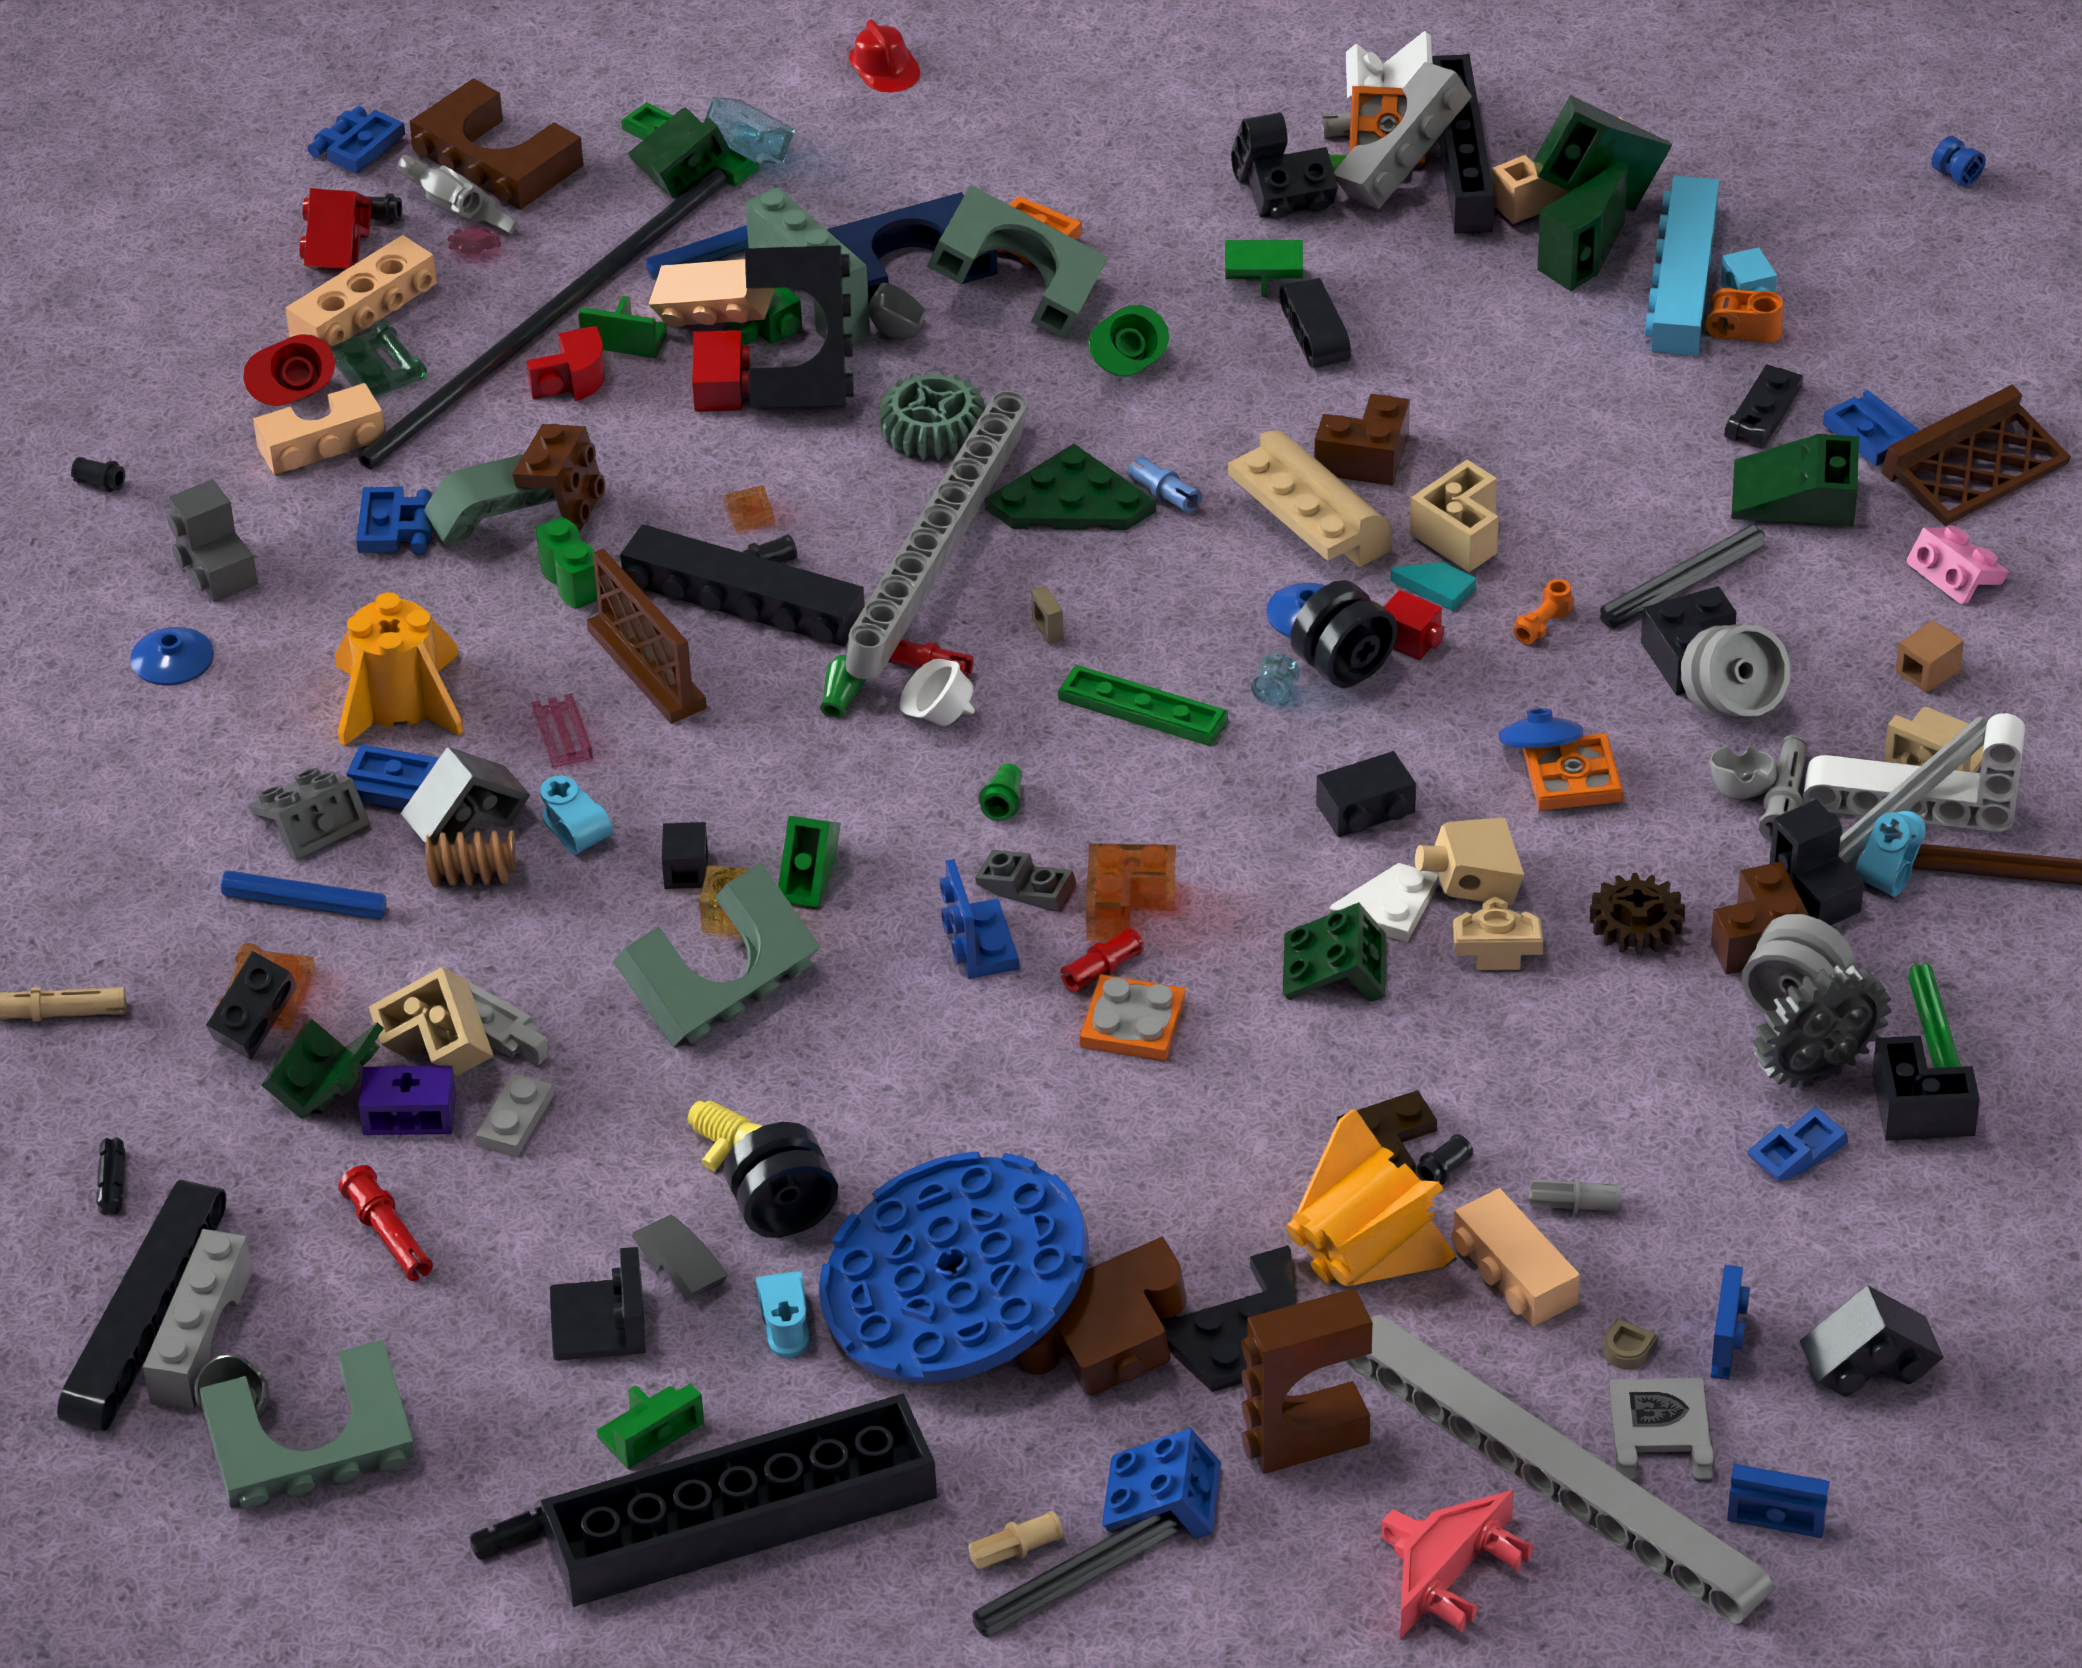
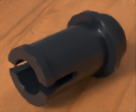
M388 193L385 197L366 196L372 199L371 219L385 220L387 224H393L394 220L399 221L401 219L403 211L401 198L395 197L392 193Z
M77 457L72 464L71 477L74 478V482L101 486L104 491L112 492L114 489L119 490L123 486L125 469L116 461L110 460L107 463H102L84 457Z
M789 534L760 545L751 543L748 545V549L743 551V553L778 563L797 558V548Z
M1454 1134L1433 1153L1426 1152L1423 1154L1417 1165V1173L1421 1180L1435 1181L1441 1185L1445 1184L1449 1180L1450 1173L1473 1156V1148L1470 1142L1464 1136Z

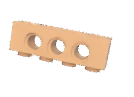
M401 235L285 307L289 337L299 334L314 335L324 340L331 349L339 347L349 338L369 328L373 323L392 311L398 310L402 305L437 284L434 255L409 238Z

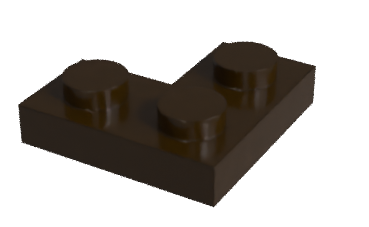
M1416 1090L1357 1110L1381 1147L1389 1149L1394 1153L1388 1160L1397 1168L1405 1163L1416 1175V1164L1402 1142L1437 1131V1119L1420 1092ZM1345 1114L1340 1115V1116H1337V1122H1338V1120L1341 1119Z

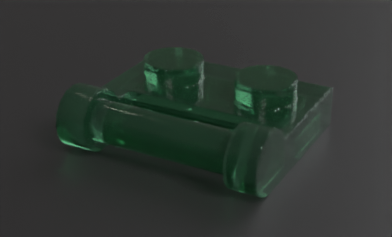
M380 321L373 326L370 332L330 347L335 358V366L351 386L365 383L374 398L421 380L427 373L425 364L418 357H413L396 337L397 332L388 321ZM384 346L401 368L392 370L376 349Z

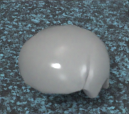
M1725 745L1713 752L1709 759L1713 781L1718 790L1727 798L1743 800L1760 796L1768 791L1777 779L1778 766L1776 759L1770 753L1756 751L1751 745L1748 746L1745 753L1740 755L1734 754L1731 748Z

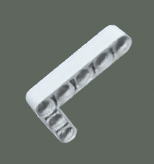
M2008 713L1997 714L1991 717L1986 725L1981 772L1974 773L1954 770L1908 811L1915 812L1921 816L1924 823L1993 832L2007 831L2012 827L2015 817L2025 737V724L2017 716ZM1821 755L1813 758L1808 764L1803 794L1804 802L1807 804L1817 799L1828 812L1865 816L1921 766Z

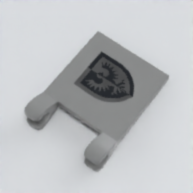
M1703 1378L1609 1379L1616 1471L1631 1481H1636L1637 1452H1691L1693 1479L1712 1480L1714 1456L1710 1442Z

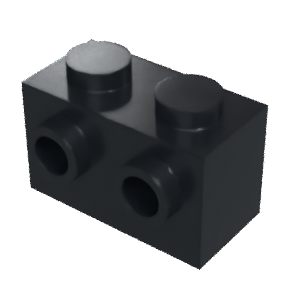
M1327 147L1253 160L1248 177L1259 217L1271 215L1273 218H1283L1290 215L1293 211L1308 209L1311 212L1324 210L1331 204H1334L1338 190Z

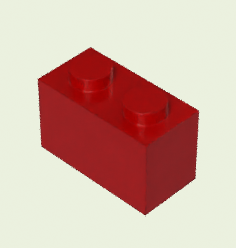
M741 330L694 332L692 386L695 412L742 410V395H750L749 371L743 372V370H749L750 347L742 346Z

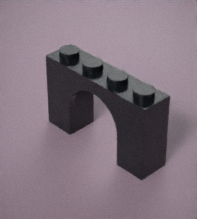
M842 246L745 248L746 289L797 288L803 290L818 301L827 321V333L823 346L806 363L794 367L749 368L750 408L847 405V397H854L853 373H846L845 357H853L852 333H844V317H851V294H843V278L850 277L849 253L842 254Z

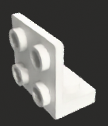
M1426 31L1422 32L1384 64H1382L1376 54L1365 51L1356 43L1346 52L1347 98L1352 101V86L1403 88L1424 62L1432 64L1431 35Z

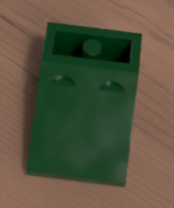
M1570 95L1533 161L1537 177L1571 192L1576 187L1583 185L1604 170L1623 160L1628 163L1626 208L1636 210L1670 151L1672 143Z
M1622 160L1540 210L1537 270L1570 292L1599 274L1625 224L1628 163Z
M1816 434L1735 459L1731 519L1854 527L1858 488L1859 436Z

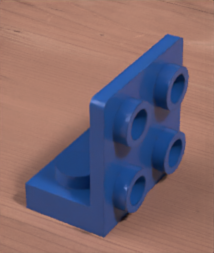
M946 860V877L940 878L939 882L943 902L947 903L948 908L941 909V917L945 933H953L954 938L951 939V947L956 965L963 963L968 979L1018 970L1019 957L999 899L969 904L955 860Z
M1192 1428L1166 1435L1155 1441L1112 1456L1102 1525L1110 1532L1171 1510L1172 1514L1179 1519V1523H1182L1196 1539L1212 1534L1221 1461Z

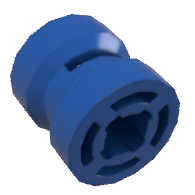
M1952 135L1946 137L1938 144L1933 153L1931 164L1935 170L1944 175L1951 174L1955 182L1967 187L1976 181L1983 172L1986 158L1983 153L1975 148L1967 149L1963 141Z

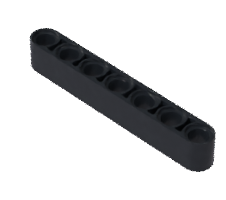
M181 1179L175 1183L60 1393L57 1407V1415L60 1421L102 1431L109 1429L149 1354L202 1230L216 1231L224 1216L227 1201L224 1189Z

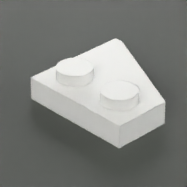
M1397 863L1333 903L1329 909V914L1359 902L1383 929L1387 937L1408 942L1438 887L1439 875L1429 871H1418L1415 867Z

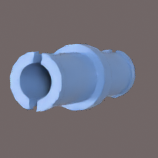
M1138 456L1134 459L1136 463L1143 467L1142 470L1134 464H1130L1128 469L1129 478L1149 488L1151 494L1161 501L1166 499L1187 514L1196 510L1194 506L1187 503L1188 499L1196 505H1200L1202 500L1201 491L1179 480L1178 474L1169 468L1162 469L1144 456Z

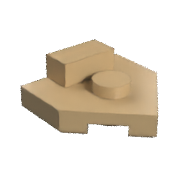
M1495 896L1485 901L1483 909L1474 914L1466 912L1453 919L1455 956L1476 955L1477 970H1521V955H1543L1541 919L1526 911L1520 915L1508 909L1506 901Z

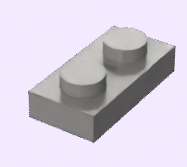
M512 1073L476 1133L477 1146L518 1157L554 1096L553 1084Z

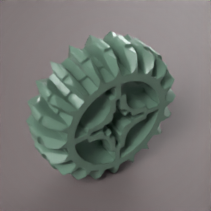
M926 370L924 376L918 377L911 374L908 381L898 379L896 387L887 388V393L885 397L881 398L879 406V426L886 443L892 444L895 452L904 450L907 458L915 454H919L922 461L928 456H935L939 461L943 454H948L950 457L955 458L957 450L962 448L984 412L986 405L980 395L979 388L972 387L970 380L960 381L958 374L947 377L944 375L943 370L938 375H930Z

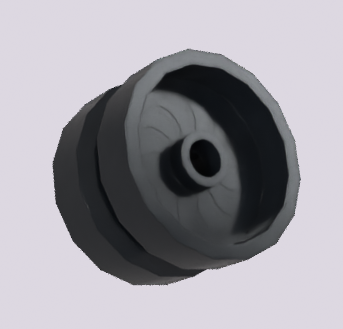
M1347 580L1334 581L1314 593L1297 614L1291 629V646L1296 655L1307 664L1316 667L1318 672L1331 684L1342 689L1349 688L1371 677L1382 667L1393 650L1397 639L1398 624L1392 613L1379 603L1372 601L1369 595L1356 584Z
M778 1122L764 1125L746 1134L739 1140L725 1159L724 1176L737 1200V1205L750 1230L762 1237L782 1238L803 1232L815 1226L830 1213L838 1198L839 1185L812 1130L800 1123Z

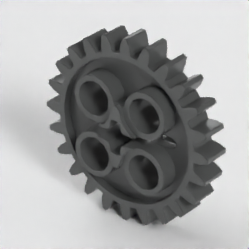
M1852 964L1845 971L1841 965H1837L1831 975H1828L1824 968L1820 969L1817 979L1812 981L1808 976H1805L1803 978V986L1799 989L1793 986L1788 987L1789 997L1786 999L1776 998L1774 1000L1778 1006L1776 1011L1764 1012L1763 1016L1768 1023L1756 1027L1760 1037L1753 1040V1044L1757 1048L1754 1055L1769 1078H1774L1779 1085L1786 1081L1790 1088H1793L1799 1081L1806 1087L1810 1085L1814 1077H1817L1819 1081L1826 1080L1827 1074L1832 1071L1836 1076L1840 1075L1844 1064L1856 1065L1855 1056L1858 1053L1868 1054L1870 1052L1866 1046L1868 1042H1874L1876 1038H1881L1876 1030L1888 1026L1884 1016L1892 1011L1887 1004L1891 998L1876 975H1872L1867 968L1859 971L1856 965Z

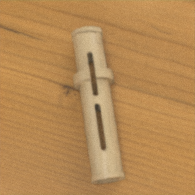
M125 986L54 991L42 990L41 987H31V991L0 992V1020L32 1018L33 1022H42L43 1018L61 1016L126 1015Z

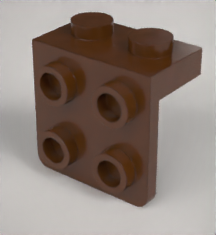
M542 424L512 474L516 487L553 489L561 517L570 520L577 527L579 533L584 524L588 523L598 499L603 497L605 492V479L603 475H600L595 459V446L590 442L586 426Z

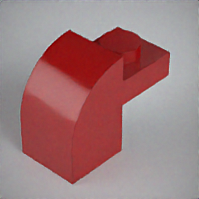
M597 326L558 333L560 354L526 360L529 390L533 399L572 392L574 401H578L594 394L605 380L603 345Z

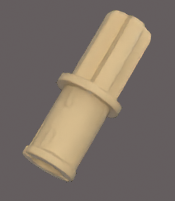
M1048 1511L1044 1515L1020 1524L1009 1522L1005 1525L1004 1530L971 1542L968 1546L971 1562L974 1563L977 1569H984L1015 1556L1018 1559H1023L1027 1556L1028 1551L1052 1541L1061 1540L1063 1538L1061 1522L1053 1511Z

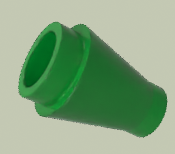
M846 655L836 656L834 661L827 665L823 701L820 706L822 713L827 716L842 718L847 707L866 682V679L856 678L846 670Z
M1009 763L1001 765L997 773L979 793L980 808L983 814L991 820H1007L1019 810L1022 772L1016 765Z

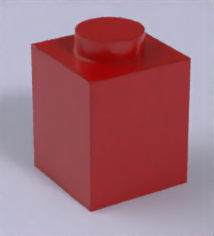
M1399 589L1384 606L1385 609L1393 614L1398 624L1397 639L1393 649L1421 660L1430 648L1436 649L1443 639L1442 607Z

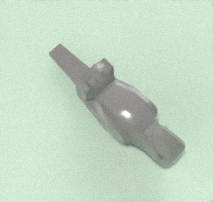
M402 155L396 165L402 175L426 190L425 198L444 209L476 223H490L511 234L515 230L518 222L497 208L492 197L475 183L444 165L439 169L432 168L424 161L410 155Z

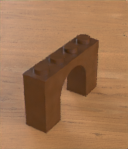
M474 78L409 121L412 138L411 144L413 150L419 156L427 157L441 166L444 165L475 183L478 187L495 195L501 202H507L520 210L584 166L581 137L555 122L529 140L514 147L490 149L473 144L476 139L503 122L500 92Z
M1356 1288L1247 1318V1338L1242 1339V1350L1247 1363V1369L1242 1370V1382L1247 1394V1400L1242 1401V1412L1247 1424V1431L1242 1432L1241 1436L1247 1457L1249 1459L1256 1458L1263 1474L1370 1444V1413L1354 1381L1304 1395H1287L1289 1390L1300 1379L1317 1369L1372 1354L1373 1322Z

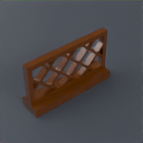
M2012 384L1890 445L1881 473L1891 482L1899 479L1938 521L1947 526L2068 464L2071 456L2020 405L2022 394ZM2017 420L2027 431V436L2005 432L2004 428L2006 425ZM1980 438L1997 441L1996 451L1973 447L1974 441ZM2003 443L2025 447L2024 456L2003 453ZM2031 448L2047 451L2053 458L2048 461L2030 458ZM1948 454L1966 457L1965 467L1943 463V457ZM1972 458L1994 462L1993 472L1971 468ZM2000 464L2023 468L2022 474L2018 476L2000 474ZM1918 469L1935 472L1934 482L1919 480L1912 472ZM1941 474L1964 478L1963 487L1940 484ZM1969 479L1992 483L1991 489L1986 492L1968 489ZM1938 495L1961 499L1960 505L1948 511L1939 502Z
M604 548L594 552L593 561L599 614L587 619L588 632L670 724L706 709L705 695L691 680L688 641Z

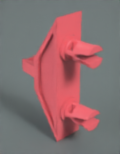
M1514 1489L1433 1511L1425 1520L1419 1519L1417 1521L1394 1509L1382 1520L1381 1538L1395 1548L1394 1552L1403 1559L1400 1639L1423 1614L1425 1615L1429 1612L1454 1626L1456 1630L1465 1632V1621L1472 1624L1478 1607L1453 1592H1449L1447 1588L1479 1554L1489 1552L1512 1566L1516 1571L1521 1570V1560L1528 1563L1533 1553V1544L1503 1530L1512 1519Z

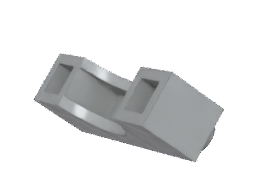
M1424 62L1402 89L1407 97L1408 104L1406 113L1398 126L1376 142L1355 146L1334 171L1336 181L1350 199L1380 209L1472 96L1455 71Z
M206 1229L202 1230L143 1365L150 1402L191 1409L195 1408L197 1402L195 1400L194 1381L202 1366L210 1361L211 1344L219 1316L227 1303L238 1306L253 1271L247 1236Z

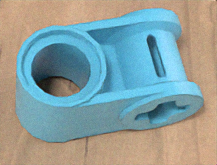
M560 775L550 777L542 783L540 795L546 804L542 812L543 822L573 855H577L613 835L612 823L606 811L601 805L594 802L577 785L575 780Z
M1901 811L1898 813H1884L1877 819L1866 848L1855 868V871L1859 873L1864 883L1893 897H1896L1905 888L1912 872V865L1925 837L1926 828L1921 816L1912 811Z
M801 1270L755 1277L761 1317L765 1321L770 1350L776 1356L782 1358L800 1356L806 1352L810 1344L806 1320L807 1303Z

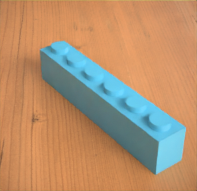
M1673 176L1671 191L1664 190L1662 214L1668 215H1660L1658 238L1665 239H1657L1655 262H1661V264L1654 263L1652 287L1658 288H1650L1648 311L1655 313H1647L1645 336L1652 337L1651 352L1699 356L1717 215L1719 179Z

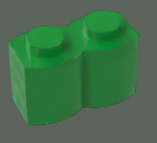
M564 517L536 526L540 570L547 580L557 585L561 599L575 609L598 601L593 561L595 550L589 544L580 540V533L577 527Z

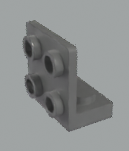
M312 768L295 776L296 782L284 788L279 785L262 791L258 794L259 800L248 805L252 814L276 821L288 853L295 860L370 825L353 779L335 774V772L319 771V768Z

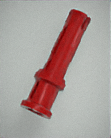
M360 1165L347 1171L339 1181L338 1190L343 1198L351 1200L357 1208L356 1215L360 1222L374 1228L405 1272L408 1280L416 1281L419 1279V1276L414 1271L415 1267L423 1277L427 1276L433 1269V1262L427 1257L395 1212V1200L390 1192L382 1190L379 1186L374 1169L368 1165Z

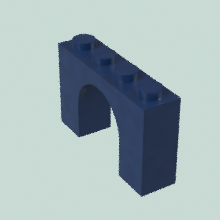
M962 192L826 229L866 264L868 303L881 283L889 284L888 274L879 259L891 251L907 247H919L934 251L964 197ZM989 250L980 254L975 259L962 284L998 274L997 250Z

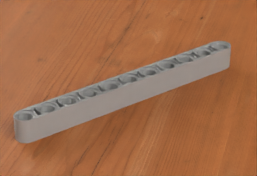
M1000 391L991 398L849 633L845 663L846 670L852 676L860 679H872L881 674L1022 438L1027 401L1021 394L1014 391Z
M1375 1315L1371 1318L1373 1322L1372 1354L1345 1361L1349 1367L1730 1623H1741L1772 1593V1581L1765 1570L1758 1564L1389 1319L1381 1315Z

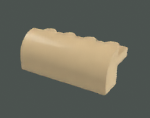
M1278 430L1264 432L1260 434V447L1228 462V475L1327 561L1343 553L1358 567H1361L1392 551V528L1389 521L1286 433Z

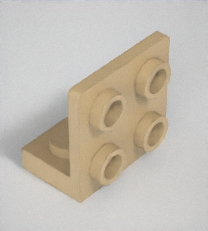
M1923 707L1912 721L1895 715L1887 728L1884 762L1922 766L1967 727L1969 723L1929 707ZM1984 745L1955 770L1976 773L1982 764Z

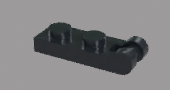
M1766 364L1736 413L1729 417L1724 432L1725 438L1735 441L1743 438L1751 441L1752 446L1763 449L1802 388L1803 375Z

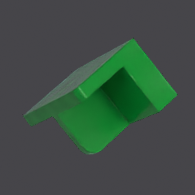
M1225 240V279H1261V297H1267V279H1303V240Z
M627 296L621 298L615 312L581 308L578 314L579 329L597 326L603 350L656 358L667 336L666 323L657 322L649 317L632 315L630 297Z
M690 1383L678 1391L674 1387L669 1386L649 1398L635 1385L628 1389L630 1410L597 1430V1437L627 1469H630L704 1424L702 1394Z

